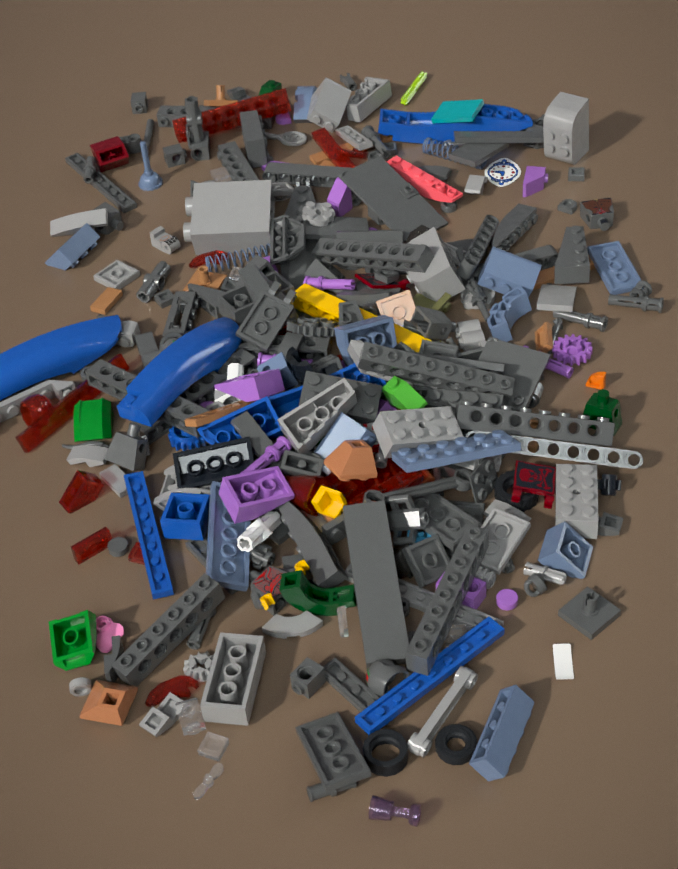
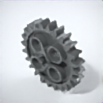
M298 317L297 319L287 320L288 331L303 334L307 337H334V328L339 327V321L328 320L322 317Z

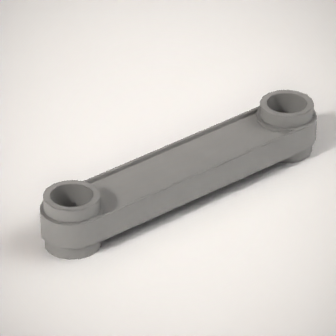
M460 666L455 674L453 685L419 733L414 732L410 737L407 746L411 753L423 758L428 754L432 746L433 737L467 689L471 690L478 679V674L468 667Z

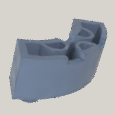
M297 86L295 92V100L297 102H294L293 116L295 123H312L307 120L311 97L317 90L316 86Z
M521 286L503 295V300L495 303L489 311L490 316L487 318V323L492 337L498 338V340L505 342L513 340L511 335L513 324L521 316L532 310L527 292Z

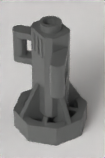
M410 494L389 496V503L393 511L386 510L389 530L394 532L393 545L415 544L418 529H426V524L429 523L428 513L425 512L424 508H415ZM398 503H406L408 509L400 510ZM410 530L409 537H401L402 531Z

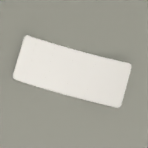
M553 644L556 679H574L571 644Z

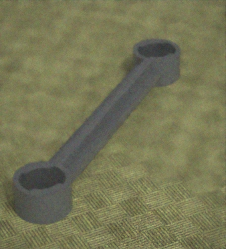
M458 469L453 477L386 493L368 490L364 494L363 503L385 500L386 505L390 504L389 496L410 494L412 498L452 488L459 491H468L471 489L468 476L472 472L467 469Z

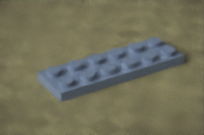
M494 430L489 434L478 433L474 434V437L469 438L457 437L453 441L441 440L432 445L420 444L417 448H400L398 451L392 452V460L406 473L521 451V443L503 430Z
M212 481L210 486L206 574L217 581L222 588L246 592L249 587L250 552L241 551L238 548L237 538L250 526L251 520L235 524L219 495L221 483Z

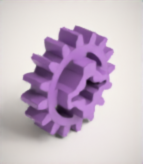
M572 334L571 337L565 335V338L558 337V341H554L552 348L553 358H557L558 362L563 361V364L570 363V366H573V363H576L578 366L580 362L587 363V359H591L592 343L588 342L587 338L581 339L582 335L575 337Z

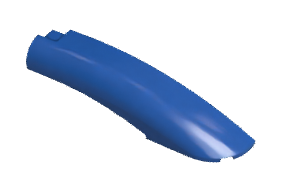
M484 104L473 122L435 124L431 120L435 112H406L380 109L378 134L384 136L393 135L392 141L423 144L427 137L432 138V141L437 139L438 143L446 140L454 142V131H520L532 127L533 121L527 114L523 115L518 109Z
M119 316L102 317L62 327L37 336L1 353L0 401L40 381L69 372L74 374L104 355L117 343V336L119 332H122V322Z
M227 317L218 318L191 330L170 344L126 387L128 394L117 405L120 417L152 427L180 394L212 371L217 372L235 352L241 343V338L236 336V332L239 329L238 324Z
M355 363L330 374L331 376L382 385V387L386 384L383 379L360 373ZM303 385L270 397L266 396L198 428L197 431L210 445L240 439L242 437L232 426L231 420L248 411L270 440L283 436L284 434L280 429L277 419L299 406Z

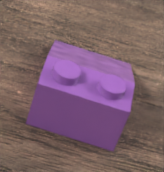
M279 368L241 375L214 385L215 389L245 402H255L285 390Z
M278 466L223 477L219 490V495L235 524L254 520L295 497Z

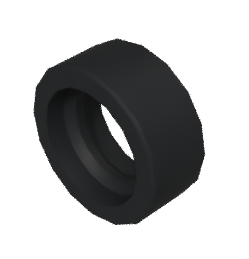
M391 729L376 730L366 738L363 745V757L371 772L378 776L388 777L401 772L407 765L408 746L406 739L400 733ZM389 744L397 747L400 752L393 760L379 761L373 758L372 751L379 745Z

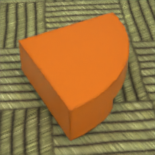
M606 372L593 373L588 378L585 386L600 390L604 389L606 385Z

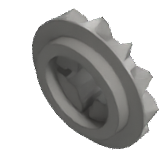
M198 651L197 655L194 656L190 654L189 659L184 661L183 670L185 676L193 682L207 681L214 655H210L208 651L202 654ZM197 663H200L201 665L204 664L205 669L200 666L197 667Z

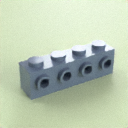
M517 685L499 691L469 762L488 782L504 778L507 775L509 765L516 754L517 745L524 734L525 725L531 716V710L535 703Z

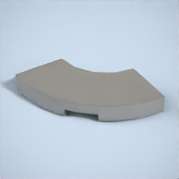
M307 610L293 617H283L275 614L262 626V632L281 639L294 636L304 637L320 629L323 626V620Z

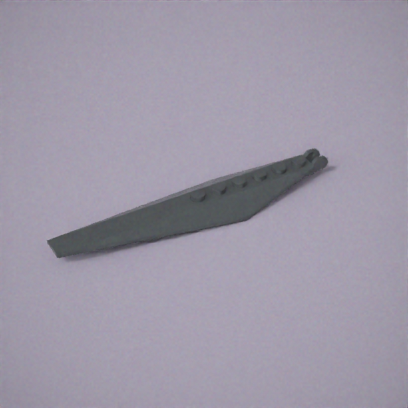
M310 177L305 180L306 186H301L300 178H296V186L285 212L290 218L302 223V210L306 202L312 201L316 203L310 186ZM305 239V249L295 260L280 265L281 275L294 286V291L303 285L304 273L315 259L311 252L319 240ZM295 308L298 316L304 317V312Z

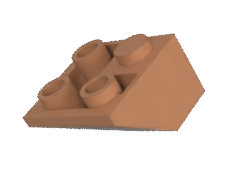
M345 440L324 459L323 464L341 481L377 478L372 447L364 440Z
M96 680L80 713V719L123 726L138 687Z

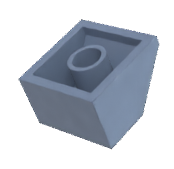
M564 521L546 531L538 561L543 566L547 565L550 569L566 573L569 577L583 579L586 576L593 546Z

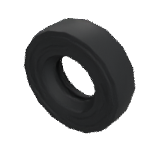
M451 724L443 727L435 739V748L439 758L451 765L468 763L477 746V738L474 732L461 724ZM453 738H459L465 742V747L460 751H453L448 748L447 743Z

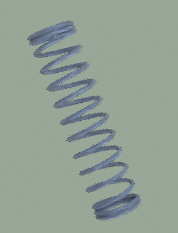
M430 137L424 140L422 146L423 153L432 154L439 158L443 157V159H448L449 161H452L448 156L450 146L452 145L451 152L456 147L457 149L459 148L456 145L453 149V144H450L448 147L447 142L443 145L442 141L438 143L437 139L432 141ZM429 140H430V146H429V149L427 150V145H428V142H429ZM436 141V147L432 152L433 144ZM440 142H441V143H442V146H441V149H440V151H439V153H438V146H439V144H440ZM445 144H447L446 151H445V153L443 154L444 146H445ZM487 160L483 162L480 167L478 165L475 168L482 170L485 167Z
M267 243L266 250L263 245H260V253L256 246H254L253 253L251 249L248 247L247 256L243 249H241L240 256L238 251L235 250L234 258L231 252L229 251L228 261L224 253L221 254V261L219 256L215 254V264L210 255L209 257L205 256L206 266L208 267V272H212L210 258L213 263L215 272H217L216 256L219 260L222 271H224L223 256L226 260L228 269L230 270L229 253L231 255L235 268H237L236 253L240 260L241 266L243 267L242 251L245 255L248 264V250H250L252 258L255 257V248L258 252V255L262 257V246L265 255L268 256V245L270 247V244Z

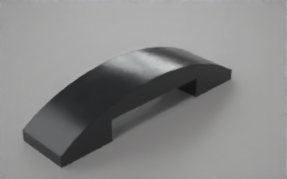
M294 347L289 348L286 355L287 362L295 377L304 382L306 371H314L307 360H301Z

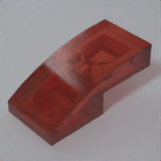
M333 472L320 481L322 486L340 491L345 499L359 489L352 480L341 481Z

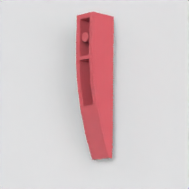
M398 156L386 161L422 197L453 203L463 196L462 192Z

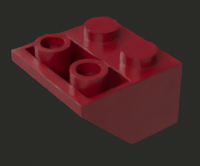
M118 136L90 145L100 172L129 164L128 152Z

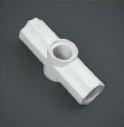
M269 511L261 518L259 517L237 538L238 548L241 551L250 552L255 546L266 540L273 533L272 531L281 524L280 514L277 511Z

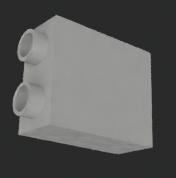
M272 181L194 183L193 197L185 198L186 215L191 216V222H184L183 235L185 242H192L195 255L228 254L229 251L234 253L235 250L240 253L241 249L247 253L248 247L253 253L254 246L260 252V245H263L266 250L267 243L270 244L271 219L274 218L275 214Z

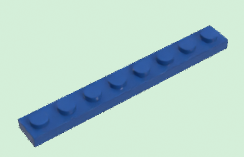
M143 471L124 475L125 485L153 600L174 595Z
M488 616L440 652L428 676L416 672L412 673L356 715L355 723L368 735L376 730H380L455 673L460 666H464L505 634V629Z

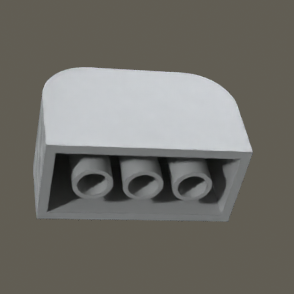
M560 92L550 103L543 121L545 157L575 165L589 150L588 98Z
M435 227L409 242L410 244L427 245L434 256L425 273L406 271V276L411 284H415L414 287L417 293L437 302L445 292L453 297L466 289L461 276L457 273V267L451 252Z

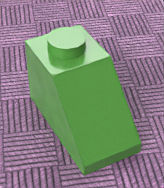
M396 376L381 388L390 404L401 410L424 408L428 404L406 381Z

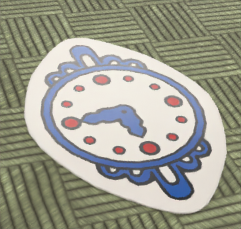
M508 158L498 159L485 169V176L498 187L511 184L521 175L519 166Z

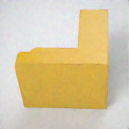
M322 485L311 500L317 513L334 519L341 515L343 506L348 504L340 491Z

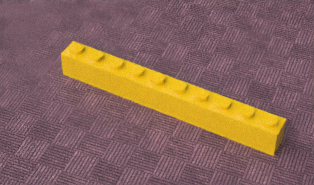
M306 283L295 290L297 298L293 303L294 308L313 317L339 321L338 305L346 301ZM359 308L364 320L377 317V315ZM394 324L397 345L402 342L419 353L422 339L432 341Z

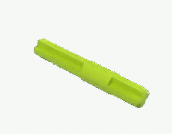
M421 71L402 96L401 104L407 105L427 78L426 72Z

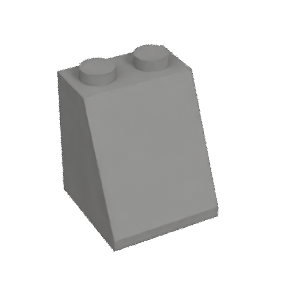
M326 77L311 97L307 120L333 133L340 124L351 90Z

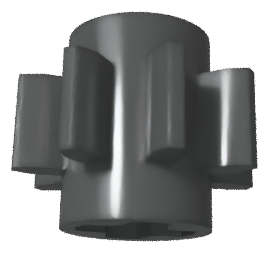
M266 544L255 546L251 550L249 557L253 562L252 567L265 570L266 567L272 566L275 560V554L271 552L273 547Z

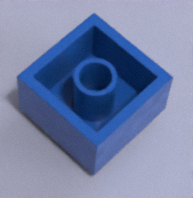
M171 493L160 520L164 538L204 541L208 530L210 494Z

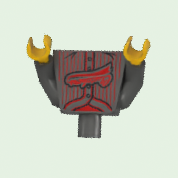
M301 560L297 562L294 568L291 569L269 566L261 574L255 570L249 573V582H251V599L254 607L257 610L265 609L273 616L288 604L279 591L281 574L302 570L305 575V571L310 569L306 561Z

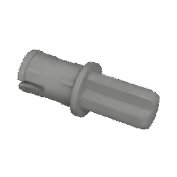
M526 562L525 567H528V569L524 568L523 574L528 576L536 573L543 582L549 581L564 585L567 579L566 573L550 569L547 565L543 567Z

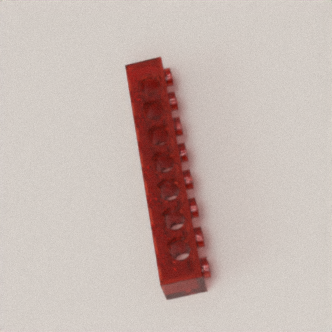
M286 88L202 112L203 131L215 134L219 131L241 126L239 112L257 110L258 115L265 119L292 111ZM186 117L172 120L178 142H187Z

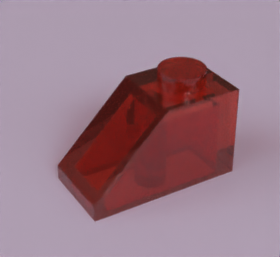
M77 470L59 503L71 514L94 502L105 484L96 474Z

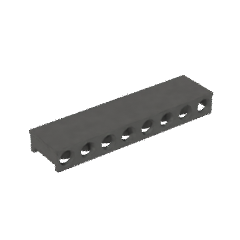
M385 500L343 506V517L366 669L368 670L370 665L376 660L382 659L391 660L396 665L406 664L405 652L409 646Z

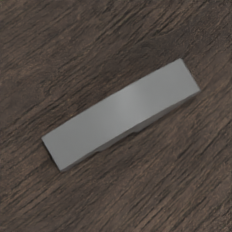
M106 208L90 210L50 221V236L74 235L86 223L93 230H95V227L108 226V210Z

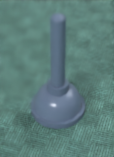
M141 141L140 147L145 170L140 177L138 185L144 191H153L162 186L163 180L151 169L146 142Z

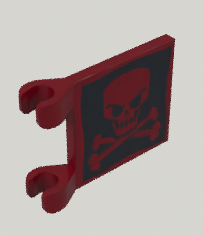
M375 273L355 274L358 280L372 289L402 288L404 291L410 290V288L406 287L410 283L408 279L386 284L374 279Z
M516 460L511 502L519 503L522 492L545 496L544 508L552 509L556 467Z

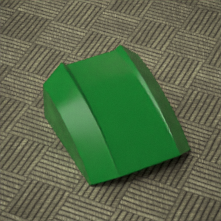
M101 398L86 401L79 400L74 406V442L112 438L114 412L110 401Z
M85 610L76 615L49 621L54 665L67 671L90 664L96 649V615L89 610Z

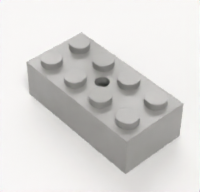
M451 406L380 411L372 425L384 458H392V452H396L400 448H417L420 444L432 445L441 440L453 441L457 437H464Z
M556 464L555 526L565 521L584 539H597L598 535L597 465Z
M220 632L200 703L204 722L249 725L266 656L264 636Z

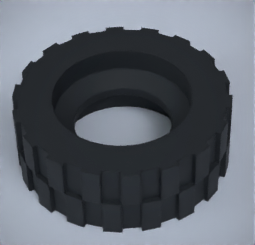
M515 470L506 471L504 474H501L496 479L494 485V497L496 500L505 502L522 512L529 511L532 507L536 506L539 495L532 493L521 495L519 503L511 502L512 495L507 493V489L513 487Z

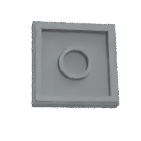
M116 260L93 277L96 282L106 287L120 290L141 275L139 270Z

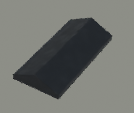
M250 436L172 453L178 489L211 485L212 481L222 482L223 477L240 474L255 461Z

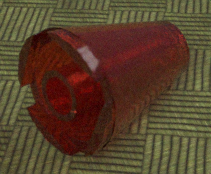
M284 475L295 494V497L289 500V502L309 515L319 516L311 500L321 485L329 488V485H332L331 481L324 476Z

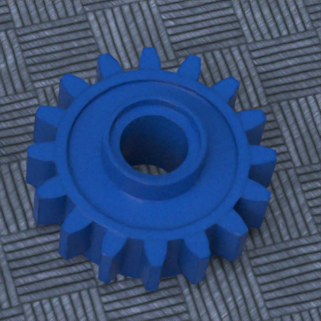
M174 426L169 429V442L171 447L176 448V451L180 449L186 451L206 446V441L201 436L197 438Z

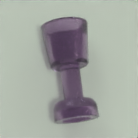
M373 795L369 808V820L391 821L393 816L406 818L411 826L418 827L421 816V804H412L410 809L396 807L394 801Z

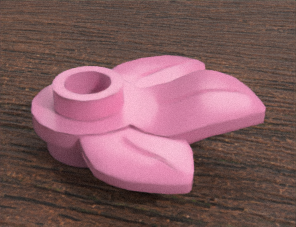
M107 616L96 618V646L101 653H108L112 650V636H124V628L120 623H114Z

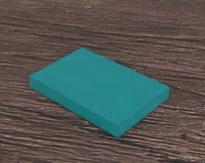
M483 99L443 101L431 118L432 123L473 122L483 107L484 101Z

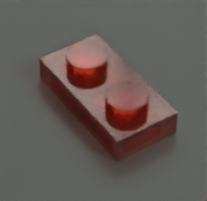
M104 527L71 546L74 560L78 565L108 548V542L112 540L109 529Z

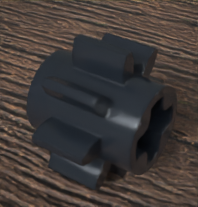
M602 474V479H597L598 490H601V495L616 496V492L621 491L622 480H617V475Z

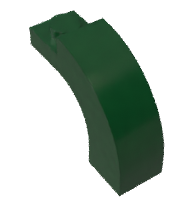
M302 570L281 574L279 591L289 604L300 611L305 612L307 610L311 614L318 616H336L339 614V609L356 606L354 584L336 588H321L311 584Z

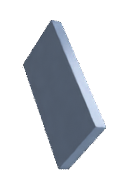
M619 241L587 247L588 255L610 294L628 293L641 281L640 276Z

